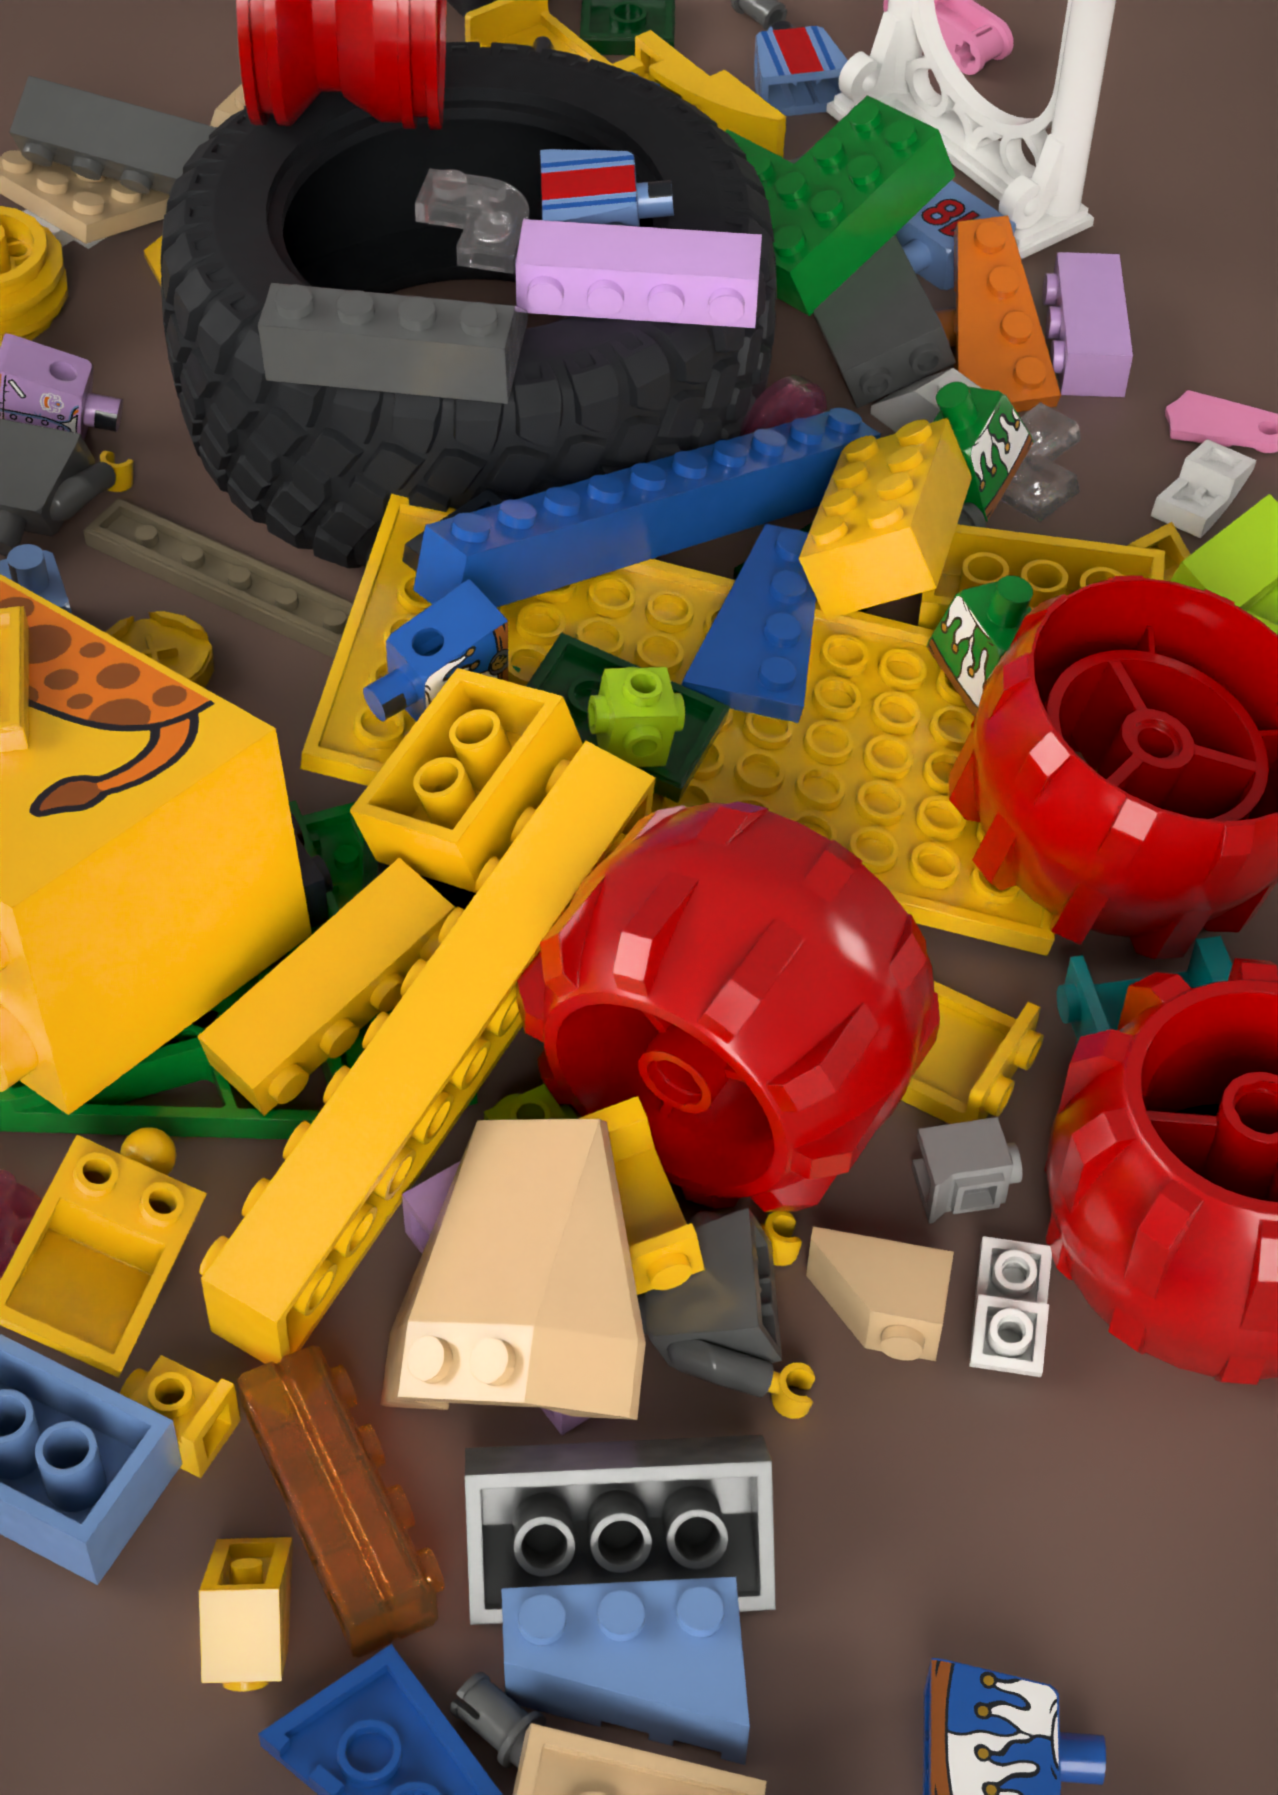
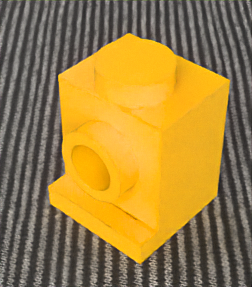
M160 1355L149 1372L142 1368L135 1369L126 1379L120 1391L121 1395L173 1420L182 1459L180 1468L199 1478H202L241 1421L235 1385L223 1378L217 1383L163 1355Z

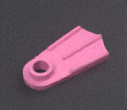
M1187 390L1179 399L1166 407L1165 416L1169 423L1171 439L1203 443L1208 439L1225 447H1231L1232 445L1250 447L1263 453L1278 451L1277 413Z

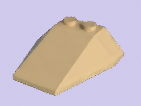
M601 1119L477 1120L390 1331L380 1405L448 1410L449 1403L539 1407L572 1417L637 1420L646 1343L607 1122Z

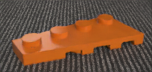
M1008 215L959 221L954 232V292H956V312L954 314L956 363H954V369L982 389L1000 391L1005 394L1016 412L1057 407L1061 397L1060 389Z

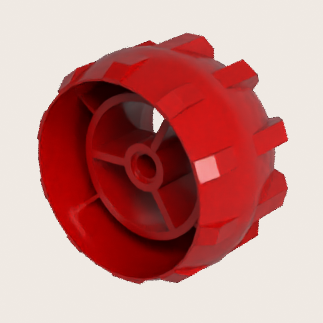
M1143 575L1114 576L1099 583L1087 585L1067 596L1062 594L1041 602L1024 617L1010 647L986 680L978 711L970 726L971 731L949 774V800L965 820L980 822L985 836L972 861L991 885L1001 891L1017 885L1034 902L1054 914L1049 928L1051 932L1079 945L1082 944L1090 930L1106 935L1130 937L1137 954L1154 960L1184 957L1202 928L1209 932L1239 933L1256 915L1277 884L1278 635L1262 621L1236 606L1235 602L1207 589L1203 591L1176 582L1144 578ZM1075 752H1081L1085 761H1083Z
M737 801L729 804L707 803L691 807L681 805L657 810L638 820L617 848L584 879L574 895L570 906L540 942L541 951L518 978L516 1002L525 1033L542 1041L545 1050L537 1059L541 1079L557 1103L572 1104L583 1117L638 1096L648 1118L654 1147L668 1181L682 1187L686 1200L711 1208L734 1207L740 1198L750 1197L764 1212L798 1211L816 1206L836 1176L850 1171L876 1130L893 1114L905 1095L914 1073L936 1042L940 1025L938 994L934 992L933 970L927 954L926 940L912 915L904 910L889 889L861 863V859L834 839L831 841L801 823L770 812L768 808Z
M1234 958L1228 981L1214 982L1191 988L1179 974L1155 972L1128 986L1117 1030L1109 1029L1079 1038L1069 1064L1060 1106L1050 1129L1048 1154L1044 1171L1047 1174L1052 1214L1045 1240L1051 1248L1056 1268L1067 1279L1075 1282L1090 1307L1109 1325L1108 1332L1142 1355L1147 1353L1177 1368L1214 1377L1215 1381L1257 1385L1259 1379L1278 1378L1277 965L1270 960ZM1220 1104L1216 1116L1175 1113L1191 1107Z

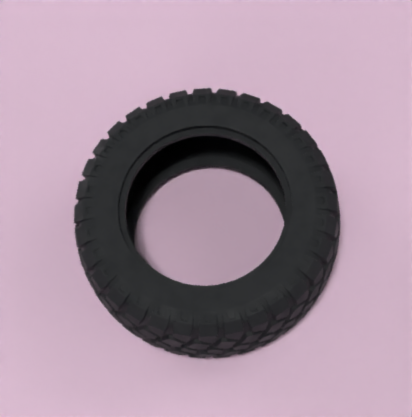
M446 42L445 99L441 130L429 129L428 118L418 117L416 129H404L402 123L380 122L345 99L342 92L322 91L291 126H278L274 114H270L266 125H252L246 106H244L243 110L231 115L209 134V140L199 145L183 166V175L176 179L167 201V210L163 222L160 261L163 325L168 360L176 393L180 400L181 412L198 456L201 457L204 468L219 489L229 493L231 502L251 520L266 524L269 533L297 549H313L315 557L349 569L361 568L362 565H367L391 494L407 497L409 505L447 512L449 507L458 509L487 489L503 501L516 500L544 492L552 487H562L587 480L594 475H605L633 467L637 463L651 462L672 456L680 451H690L715 444L719 440H729L754 433L761 413L760 408L765 398L776 323V310H774L777 299L776 255L773 250L772 242H774L768 200L753 165L746 159V154L728 133L718 128V124L697 107L682 100L680 96L618 67L594 59L588 62L587 58L580 55L543 48L541 52H535V49L528 45L492 42L491 47H480L479 42ZM540 150L629 151L634 155L637 183L671 180L674 216L640 219V227L762 235L755 328L571 316L549 324L528 328L525 330L508 404L268 381L265 377L258 322L271 283L298 284L311 287L389 294L409 287L450 280L483 279L516 282V258L523 219L543 220Z

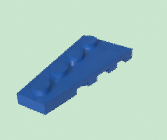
M765 524L682 681V686L730 706L734 710L799 723L805 700L816 596L798 559L809 534L808 532Z
M392 1644L258 1733L261 1747L318 1795H503Z

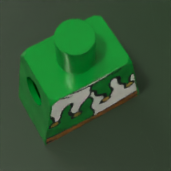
M951 382L944 385L936 394V402L940 411L933 422L948 418L972 476L964 503L971 502L976 505L982 512L985 521L988 522L1033 445L1034 440L1005 394L1000 391L969 387L963 382Z
M1005 576L999 581L964 589L957 593L926 646L974 718L978 711L986 680L1010 647L1024 617L1032 611L1029 604L1033 596V588L1026 580L1018 576Z

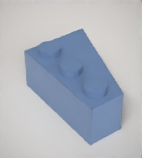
M736 1577L501 1588L505 1694L518 1705L601 1727L602 1721L642 1731L649 1733L648 1740L673 1746V1742L676 1740L721 1752V1759L745 1765L750 1723Z

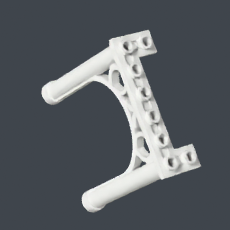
M888 0V9L883 13L870 56L860 51L846 62L839 76V89L842 93L835 95L834 100L827 103L826 112L840 121L868 95L938 129L951 163L1000 201L999 212L1004 216L1008 215L1009 219L1016 223L1014 237L1020 257L1023 259L1093 226L1094 217L1088 213L1089 208L1083 205L1081 200L1116 0H1068L1053 94L1048 106L1037 118H1021L1010 115L989 103L972 87L959 70L946 46L938 24L934 0ZM928 69L932 70L940 86L941 95L937 94L932 88L928 77ZM1052 127L1051 134L1048 135L1046 129ZM1022 138L1035 158L1036 167L1031 165L1023 154L1021 148Z

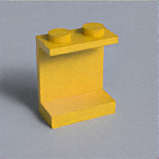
M639 1097L628 1099L577 1118L601 1119L607 1122L637 1295L653 1289L669 1290L687 1281L692 1274L705 1270L696 1231L692 1223H686L655 1150L648 1118Z

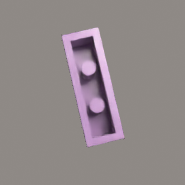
M1057 252L1054 273H1046L1044 276L1043 305H1051L1047 311L1046 337L1047 339H1055L1051 343L1050 359L1054 372L1059 374L1061 395L1125 397L1133 352L1120 254Z

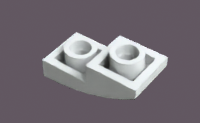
M983 1236L977 1271L969 1367L1036 1377L1042 1376L1049 1314L1047 1300L1052 1260L1050 1246Z

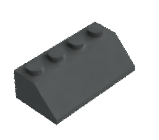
M29 75L9 133L20 149L22 156L35 164L49 167L55 162L69 166L76 174L91 180H100L101 176L119 180L124 187L137 193L148 194L150 190H155L170 196L176 179L183 175V166L198 146L209 140V134L217 127Z
M271 283L258 322L265 377L268 381L508 404L527 326L528 311L517 306Z
M763 1435L465 1448L470 1625L503 1623L501 1588L736 1577L739 1612L776 1610L772 1460Z

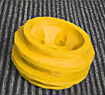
M0 206L1 346L5 333L32 341L50 327L68 298L67 273L64 268L61 243L48 228L40 225L34 217L16 208Z

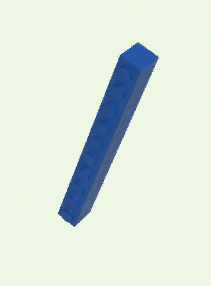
M833 408L825 413L807 418H797L786 424L768 429H758L754 433L729 440H719L715 444L690 451H680L672 456L651 462L637 463L633 467L605 475H594L590 479L566 486L552 487L544 492L527 497L506 500L501 504L470 513H459L452 518L425 525L413 590L433 604L470 579L497 608L818 507L821 504L844 447L864 436H874L875 439H879L881 433L863 423L862 418L856 412L845 408Z

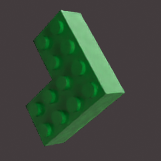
M868 95L853 107L845 117L816 142L795 164L728 129L725 131L746 154L747 161L753 165L765 190L774 235V242L772 243L776 255L777 298L808 316L956 176L938 129Z

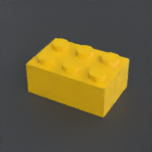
M457 668L351 807L350 812L377 862L391 865L400 857L421 876L476 893L475 884L485 864L493 856L499 859L504 856L512 844L510 841L511 834L521 814L528 807L534 809L539 807L547 796L545 793L546 785L557 764L563 758L572 761L583 743L563 696Z

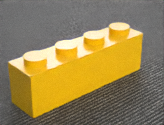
M399 857L197 1036L210 1065L264 1116L278 1103L286 1104L304 1089L309 1075L329 1057L337 1058L344 1054L356 1041L359 1030L376 1014L382 1011L388 1012L395 1008L403 997L400 991L406 975L417 960L422 958L428 962L440 945L438 943V936L449 914L455 909V906Z

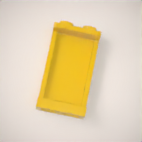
M498 0L472 10L465 15V42H479L480 47H491L492 42L532 46L536 38L544 36L551 40L555 50L580 55L587 58L588 62L594 59L625 71L633 72L644 78L645 64L633 55L612 64L551 15L548 10V0Z
M934 981V992L938 994L940 1011L937 1039L914 1073L901 1101L949 1124L986 1119L988 1114L999 1117L1014 1089L1015 1081L1011 1079L1018 1067L1026 1071L1029 1070L1043 1043L1044 1035L1036 1031L1041 1007L1028 1001L1018 1018L1015 1019Z

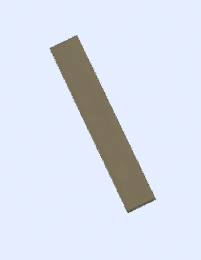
M117 498L83 530L87 546L335 658L353 606L352 602L120 498Z

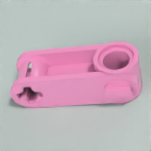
M883 0V9L884 12H886L888 9V0ZM934 0L937 20L943 39L961 72L967 75H974L984 68L986 62L992 59L1002 60L1011 54L1013 50L1012 32L1001 18L973 0Z

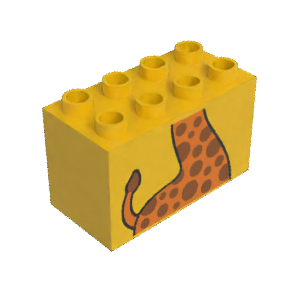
M0 574V609L24 606L29 625V749L0 753V1092L21 1081L67 1115H70L312 935L276 728Z

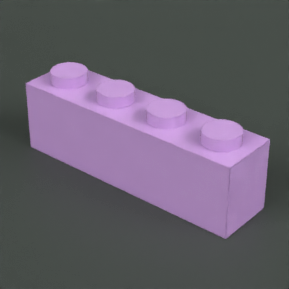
M523 219L516 258V306L532 314L755 328L762 235Z

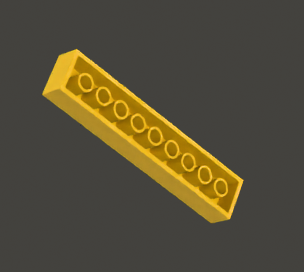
M588 741L584 742L572 761L563 758L557 764L546 785L545 793L547 796L537 809L528 807L521 814L511 834L510 841L512 844L501 859L493 856L485 864L475 884L476 895L466 909L456 907L449 914L438 936V943L440 945L428 962L420 958L411 967L401 987L400 993L403 997L390 1014L382 1011L373 1020L363 1039L362 1048L365 1050L352 1068L344 1065L334 1074L323 1096V1103L325 1105L312 1124L303 1121L293 1131L283 1151V1159L285 1161L271 1181L265 1177L260 1179L250 1191L242 1208L244 1219L230 1238L224 1235L220 1236L207 1251L201 1263L199 1273L202 1275L201 1282L211 1332L284 1375L401 1204L402 1194L410 1190L522 1028L523 1024L516 1002L518 978L541 951L540 942L570 906L574 895L584 879L617 848L638 820L651 814L656 777Z

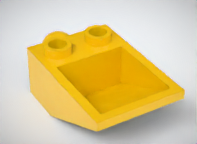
M152 1127L135 1130L123 1142L120 1154L76 1135L0 1280L1 1326L117 1378L120 1377L207 1193L168 1176L175 1165L177 1156L175 1144L168 1134Z

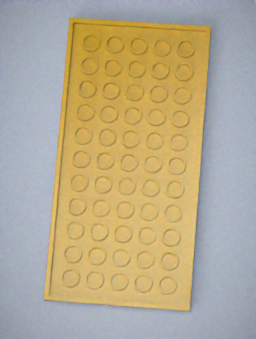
M391 494L302 751L300 769L368 786L416 723L405 709L385 721L379 720L370 710L364 698L363 688L388 674L386 640L390 634L432 605L413 590L416 571L402 561L405 543L424 532L425 525L438 522L457 509L449 507L447 512L412 506L409 505L407 497ZM649 559L497 607L508 620V680L512 683L526 686L562 632L641 668L667 667L670 680L681 685L736 580ZM816 600L805 700L799 723L730 708L726 722L679 803L653 793L651 813L681 805L691 807L707 803L729 804L739 801L768 808L770 812L801 823L831 841L834 839L862 860L861 863L889 889L904 910L912 915L917 924L1044 956L1048 955L1054 943L1055 933L1049 929L1054 914L1034 902L1017 885L1003 891L991 885L972 861L985 833L980 822L965 820L949 800V774L971 731L970 726L974 716L926 647L935 630L860 611L825 619L821 607ZM513 666L521 669L519 673L513 668Z

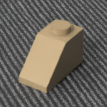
M813 1226L806 1276L863 1347L882 1351L889 1357L898 1360H915L920 1358L936 1361L954 1252Z

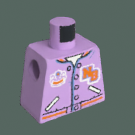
M5 333L0 346V419L79 433L83 439H85L88 426L114 432L118 431L123 399L92 393L93 365L89 360Z

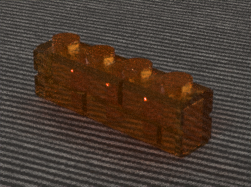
M311 1345L284 1356L279 1363L271 1361L241 1373L239 1379H237L242 1410L352 1656L360 1658L390 1645L395 1638L403 1639L433 1626L436 1620H438L436 1593L445 1590L442 1572L429 1546L416 1551L407 1532V1529L415 1526L410 1504L399 1484L386 1488L377 1469L386 1464L382 1446L372 1425L367 1423L358 1427L349 1408L357 1405V1398L344 1366L339 1364L330 1368L320 1346Z

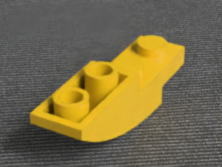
M649 30L635 36V57L645 64V79L660 84L661 87L680 96L682 100L694 105L718 124V128L723 131L728 129L783 158L786 116L770 105L727 70H722L709 76L653 31Z

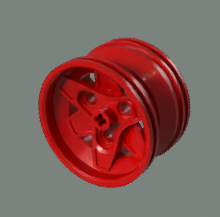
M236 0L242 86L247 114L252 125H266L270 114H274L278 126H291L322 91L342 92L345 99L380 122L402 123L404 129H416L418 117L428 118L429 129H442L446 74L447 0Z

